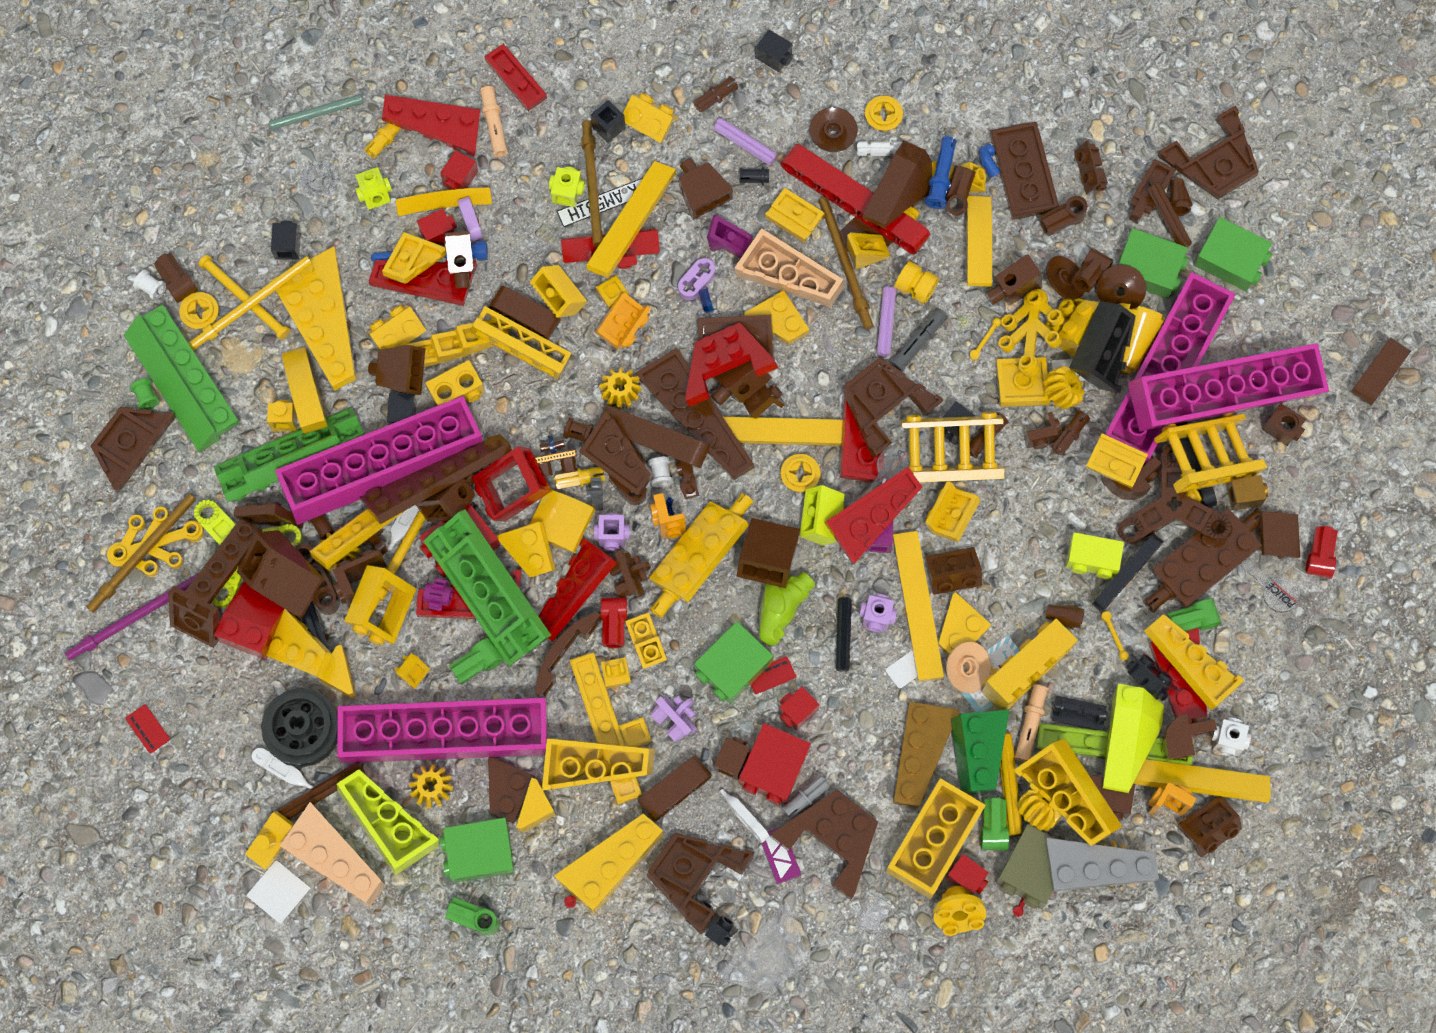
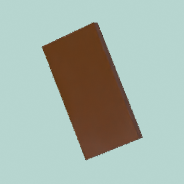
M1037 121L990 130L989 135L992 146L995 149V158L1000 170V177L1011 219L1015 220L1041 215L1059 207Z

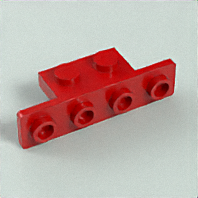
M658 230L639 231L617 267L627 269L632 267V265H637V255L659 253ZM592 236L561 239L564 263L589 262L598 248L593 246Z

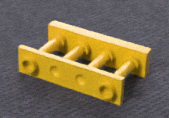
M982 412L981 416L925 419H921V415H907L906 419L900 420L902 428H909L910 465H907V467L909 466L919 482L1004 479V468L995 461L994 424H1003V418L997 415V412ZM969 425H984L985 462H982L981 466H973L970 462ZM944 426H959L960 463H957V467H948L945 463ZM919 427H934L935 464H932V468H923L920 464Z
M1230 413L1219 419L1182 426L1171 424L1164 427L1162 433L1154 438L1156 443L1170 442L1183 473L1181 474V479L1173 484L1176 493L1230 483L1232 479L1256 476L1267 468L1264 459L1253 461L1252 458H1249L1238 433L1236 425L1246 419L1245 414L1234 416L1233 413ZM1218 431H1227L1240 461L1238 464L1234 465L1233 462H1230ZM1208 434L1221 465L1219 468L1211 466L1199 435ZM1189 438L1202 469L1200 472H1196L1195 469L1192 470L1179 439Z

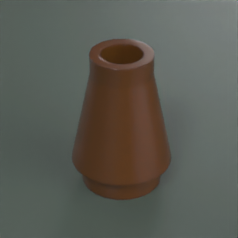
M1181 178L1170 181L1169 200L1178 216L1188 214L1193 205L1185 182Z
M1049 604L1046 619L1052 621L1057 619L1063 626L1072 630L1074 628L1081 629L1085 609L1079 608V605Z

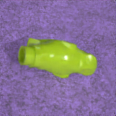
M801 572L796 577L790 576L786 588L765 584L760 605L759 637L765 644L776 646L780 642V639L785 635L784 629L795 617L798 607L804 600L808 599L809 592L815 588L814 581L805 572Z

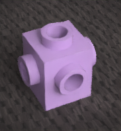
M617 513L599 515V524H594V539H598L600 548H604L607 551H617L619 548H625V540H630V524H625L624 515Z
M883 594L869 595L868 603L862 602L859 617L864 618L862 627H866L873 632H887L889 624H894L897 609H893L894 601L889 600L890 598ZM875 610L883 611V613H876Z

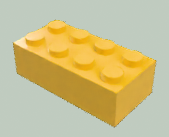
M940 778L887 867L886 873L931 899L986 805Z

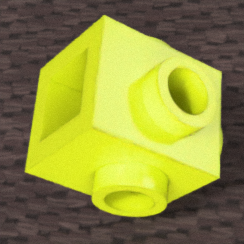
M378 167L355 175L359 185L358 188H355L360 202L365 201L368 210L391 202L388 192L392 191L387 177L382 178Z
M557 167L555 175H551L549 181L552 203L576 208L578 196L583 195L585 181H582L581 171H577L573 167Z

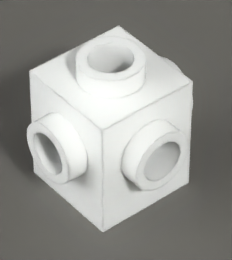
M1236 718L1223 719L1218 726L1216 725L1217 730L1212 732L1211 740L1214 741L1212 750L1219 751L1224 756L1238 757L1244 749L1249 747L1251 734H1247L1249 726L1242 724L1243 721ZM1230 734L1236 735V739L1232 738Z

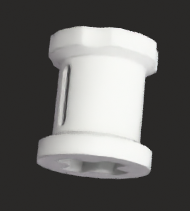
M142 270L136 276L133 287L136 290H143L150 295L151 300L156 301L165 292L166 282L158 281L150 276L149 271Z
M661 456L648 461V465L652 468L654 474L651 481L653 487H666L674 483L669 472V457Z

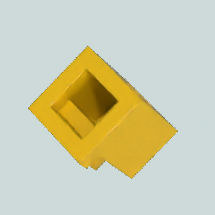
M277 400L275 403H268L267 423L272 432L297 430V414L293 403L287 400Z

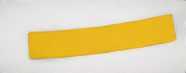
M484 187L419 194L396 199L395 202L398 216L422 211L459 206L457 200L468 196L472 205L492 204L490 188Z

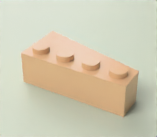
M762 228L734 268L737 277L779 291L784 290L785 293L828 307H832L844 289L842 278Z
M311 802L280 844V847L369 907H371L385 886Z

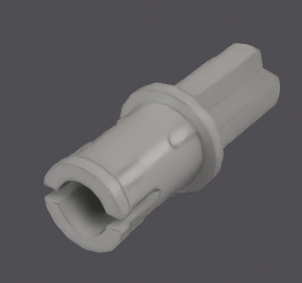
M818 776L802 791L799 789V793L781 808L791 820L794 819L806 807L812 806V802L829 788L828 782L822 776Z

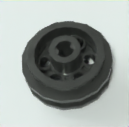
M306 688L287 690L274 698L264 711L261 723L263 741L270 753L286 765L299 768L317 765L329 757L338 745V713L330 700L316 690ZM302 707H311V710L306 713L302 710ZM317 718L324 719L322 726L315 725ZM297 721H299L300 723H303L305 721L304 726L301 729H299L298 727L293 728L294 724ZM279 728L286 729L284 736H279ZM312 736H317V741L311 745L309 739ZM293 741H298L299 747L298 749H291L290 744Z

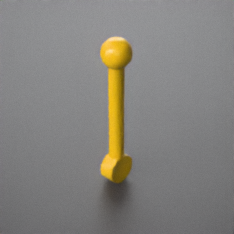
M1000 318L993 319V325L978 347L970 352L971 360L976 361L979 359V352L996 327L1001 325Z
M1105 611L1102 613L1101 619L1109 627L1120 652L1119 658L1127 660L1129 654L1127 651H1124L1111 622L1112 615L1109 611Z

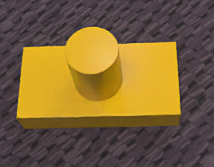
M274 811L245 855L263 869H269L282 850L280 844L292 829L294 823L278 811Z

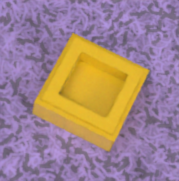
M617 275L596 286V291L608 309L612 307L620 293L624 292L629 296L628 291Z
M643 717L619 725L626 746L640 747L652 743Z

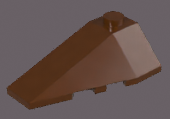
M903 140L870 200L862 219L885 228L901 217L905 210L915 207L922 198L929 196L932 160L925 149Z

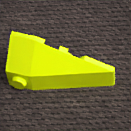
M1118 683L1113 695L1102 787L1104 789L1129 793L1162 729L1164 705L1144 688Z

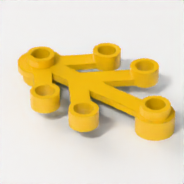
M1034 289L1027 293L1024 298V305L1013 315L1007 314L1001 319L1004 329L1006 331H1013L1016 329L1018 322L1029 314L1028 320L1011 336L1001 337L998 342L1002 351L1007 353L1011 352L1015 345L1026 336L1024 356L1020 358L1018 363L1020 371L1026 377L1035 376L1040 370V363L1035 357L1037 332L1051 348H1056L1062 343L1059 333L1051 331L1039 320V314L1042 312L1047 316L1052 326L1057 327L1064 322V316L1061 311L1054 310L1048 305V296L1041 289Z
M164 507L154 509V519L141 542L133 545L132 543L138 531L143 530L145 527V520L140 515L131 516L128 521L130 527L122 541L114 543L109 547L107 551L108 561L115 567H122L169 516L167 509ZM165 512L163 518H157L158 513ZM135 520H141L139 526H133ZM188 521L182 529L165 534L148 554L167 563L172 569H179L183 565L181 555L177 552L169 553L159 547L183 539H187L190 542H198L204 536V528L198 521ZM190 527H196L194 533H188ZM122 550L123 555L119 558L115 557L116 552ZM178 557V563L171 564L172 558ZM142 560L135 567L143 571L148 577H154L159 572L158 565L152 560L146 562ZM148 566H155L152 572L146 571Z

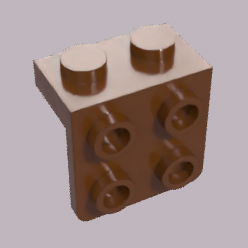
M368 550L362 553L360 558L354 561H343L337 565V568L332 570L337 580L333 586L342 605L347 603L350 608L355 596L350 584L362 579L367 565L380 568L387 567L380 550Z

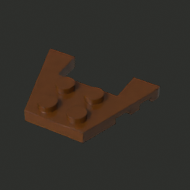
M1236 105L1218 115L1216 119L1229 138L1194 159H1190L1177 140L1158 152L1160 159L1216 199L1227 195L1255 178L1259 173L1251 147L1247 143L1244 134L1245 129L1240 122L1239 111Z
M880 357L841 388L873 459L892 444L891 440L878 427L876 422L907 397L914 402L925 416L944 401L937 394L934 396L926 391L925 386L920 383L916 384L906 378V374Z
M836 789L774 831L769 837L789 851L803 831H807L847 863L832 886L851 900L855 895L878 821Z
M674 833L648 870L647 877L697 932L703 934L713 919L715 911L694 900V896L718 862L742 875L753 859L754 852L746 849L745 852L734 850L732 846L724 844L717 846L707 843V840Z

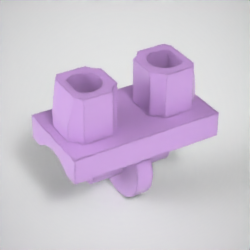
M660 696L655 701L658 705L650 715L659 724H663L669 717L675 724L667 733L673 741H680L687 735H693L698 730L688 719V717L692 719L696 715L691 709L695 703L692 698L684 702L680 696H677L673 701L668 696L664 698Z

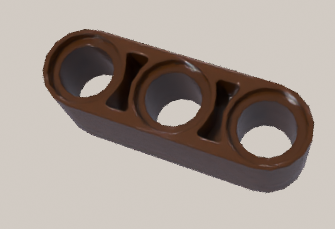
M500 286L488 305V308L547 340L550 339L561 321L552 311L506 286Z
M1390 337L1354 386L1351 393L1372 406L1411 353V350Z
M308 544L295 546L302 555L310 554L312 547ZM310 554L308 562L323 577L313 597V601L321 613L325 615L334 614L340 607L339 598L322 565L313 559ZM324 597H333L329 605H321Z
M694 755L640 797L638 803L652 821L656 822L704 785L712 777V774L697 755Z

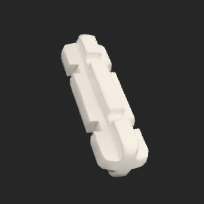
M859 141L857 143V155L867 156V153H870V156H890V154L894 156L902 142L890 144V142L871 141V144H867V141Z

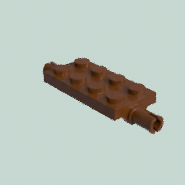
M1227 508L1221 513V515L1226 516L1230 520L1233 527L1232 534L1227 540L1214 541L1197 532L1155 566L1151 572L1160 582L1159 589L1143 600L1145 606L1148 607L1153 603L1149 610L1154 613L1168 600L1174 599L1185 609L1254 554L1262 546L1252 534L1260 526V517L1256 518L1261 510L1256 508L1244 520L1240 521ZM1217 522L1212 527V532L1218 535L1226 530V524L1223 522Z

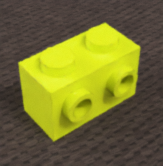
M823 485L806 489L800 537L822 546L837 542L825 525V522L844 509L845 494Z
M1074 532L1070 539L1066 568L1072 569L1071 571L1077 574L1095 573L1097 577L1103 579L1116 577L1120 570L1124 542Z

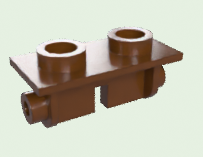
M1086 140L1074 152L1081 174V182L1086 195H1088L1095 188L1098 191L1106 190L1108 181L1104 168H1096V166L1102 165L1099 148L1095 144H1090L1089 140Z

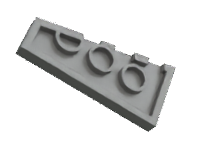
M1053 838L1045 839L1053 892L1159 880L1156 857L1153 852L1096 844L1090 846L1088 843Z

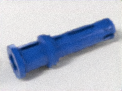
M944 136L941 139L935 174L929 180L930 192L929 196L925 199V204L933 209H944L947 204L945 197L951 185L949 173L957 140L950 136Z

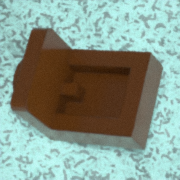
M768 383L743 402L749 415L755 419L773 403L780 408L785 405L781 398L783 395L781 390L775 384L769 385Z
M1052 412L1047 413L1045 417V428L1027 431L1024 438L1026 448L1042 449L1055 442L1059 435L1058 433H1061L1059 420L1054 419Z

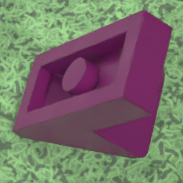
M713 215L707 234L710 250L724 249L741 259L752 243L753 235L718 215Z

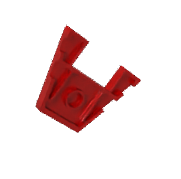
M740 322L695 342L685 400L689 407L710 398L706 380L749 361H752L753 369L758 377L778 369V365L773 357Z

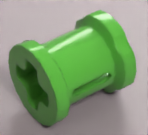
M149 378L137 380L130 385L131 392L135 393L139 402V410H149L160 403L159 398L153 393L151 388L152 382Z

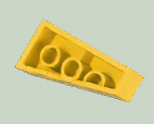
M547 738L542 791L652 775L655 748Z
M1065 738L1050 744L1013 770L1020 777L1023 776L1030 783V787L1049 802V806L1055 812L1061 813L1067 819L1066 822L1090 846L1104 840L1123 827Z
M642 814L555 874L554 878L595 915L664 836L663 830L646 815Z

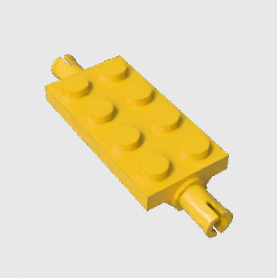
M740 493L729 509H724L709 501L651 574L649 579L653 584L659 586L663 592L653 606L649 608L655 616H659L662 619L673 603L678 602L680 599L688 603L743 534L749 524L741 517L754 503L749 496Z

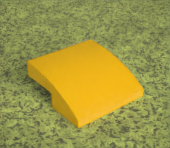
M552 490L542 497L530 524L543 522L548 542L553 547L575 553L596 509L584 502Z

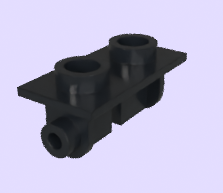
M1131 654L1135 661H1130L1127 664L1128 674L1141 685L1148 678L1149 682L1145 685L1144 689L1156 700H1166L1169 695L1167 693L1169 689L1178 690L1172 683L1173 678L1166 672L1159 671L1154 666L1156 663L1146 654L1142 656Z
M1056 696L1052 721L1103 731L1104 721L1107 718V706Z
M695 899L697 902L713 910V907L708 902ZM715 913L708 925L710 928L705 936L718 946L726 947L731 941L729 937L735 935L738 929L734 927V923L725 916L720 917Z

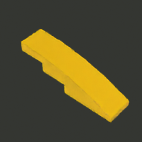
M968 196V208L966 210L967 286L992 287L991 197Z
M495 319L484 320V322L498 328ZM474 323L456 326L454 331L431 335L429 340L406 344L426 348L424 367L458 359L494 346L470 333ZM503 330L504 333L509 335L508 330Z

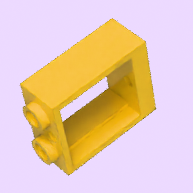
M367 565L344 622L353 627V632L369 636L368 641L376 645L382 646L383 643L394 644L416 588L385 568ZM384 587L393 594L378 628L368 621L380 591Z

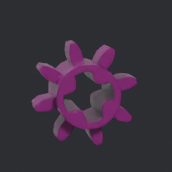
M435 578L434 583L426 584L423 601L429 602V609L442 611V606L450 605L453 588L447 587V580Z

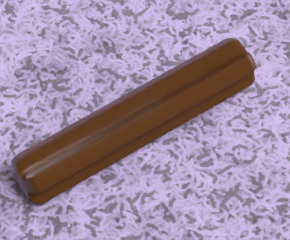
M1160 182L1154 183L1148 187V192L1177 244L1189 247L1192 241Z

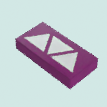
M780 827L770 830L767 833L770 836L774 831H776ZM770 837L761 843L777 885L802 875L792 848L787 851Z

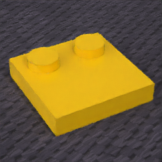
M1046 357L1036 358L1040 363V370L1032 377H1026L1018 367L1020 358L996 360L1000 407L1050 405L1051 400H1049L1048 394L1044 392L1046 387L1043 384L1048 374Z

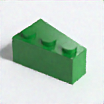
M1009 710L963 713L951 718L960 789L968 795L988 793L996 789Z

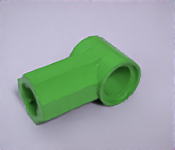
M1213 598L1199 601L1193 604L1192 607L1166 615L1185 632L1197 628L1207 630L1222 623Z
M488 637L475 644L471 652L450 664L449 667L462 685L482 671H489L497 667L504 659Z
M984 799L983 804L986 806L983 809V827H981L980 839L981 850L1008 851L1009 828H1006V799Z
M455 897L448 906L445 917L447 920L486 936L494 935L499 930L500 920L489 909H483ZM491 916L493 920L491 926L487 929H482L480 925L482 918Z

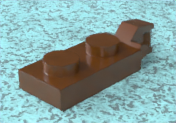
M1156 159L1153 160L1132 197L1130 206L1134 207V210L1129 218L1130 221L1138 224L1144 213L1150 215L1156 205L1148 192V187L1156 182H1160L1165 191L1176 169Z
M681 428L673 429V431L684 434ZM683 461L675 462L679 477L684 476L680 488L685 500L700 496L693 466Z

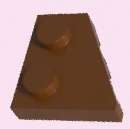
M268 501L266 505L246 503V506H237L234 510V517L241 518L251 524L280 526L281 522H287L297 528H303L304 522L297 525L292 512L281 507V504L278 502Z
M489 757L490 814L497 818H506L507 822L515 824L523 807L531 778L536 777L493 757Z

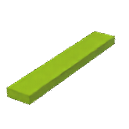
M1039 723L1036 750L1042 751L1050 744L1065 738L1075 755L1106 759L1109 732ZM1156 738L1146 759L1192 765L1193 756L1166 761L1163 738Z

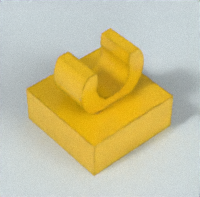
M411 653L409 656L403 657L405 661L400 668L396 666L394 669L396 674L408 686L416 689L430 668Z
M626 657L601 662L606 689L631 684Z

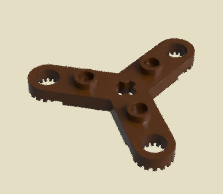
M1169 444L1163 449L1161 498L1120 522L1118 526L1119 537L1127 544H1136L1176 520L1214 541L1227 540L1232 534L1233 527L1226 516L1189 498L1188 491L1176 493L1173 484L1181 479V474L1183 473L1178 462L1172 463L1168 460L1169 454L1173 451ZM1183 447V449H1184V451H1185V454H1186V456H1187V459H1188V453H1187L1186 449ZM1173 499H1177L1178 503L1182 504L1177 507V511H1173L1168 506V504L1173 503ZM1223 522L1226 524L1224 533L1218 535L1212 532V527L1215 523ZM1129 525H1135L1138 528L1137 534L1132 538L1126 537L1124 534L1125 528Z

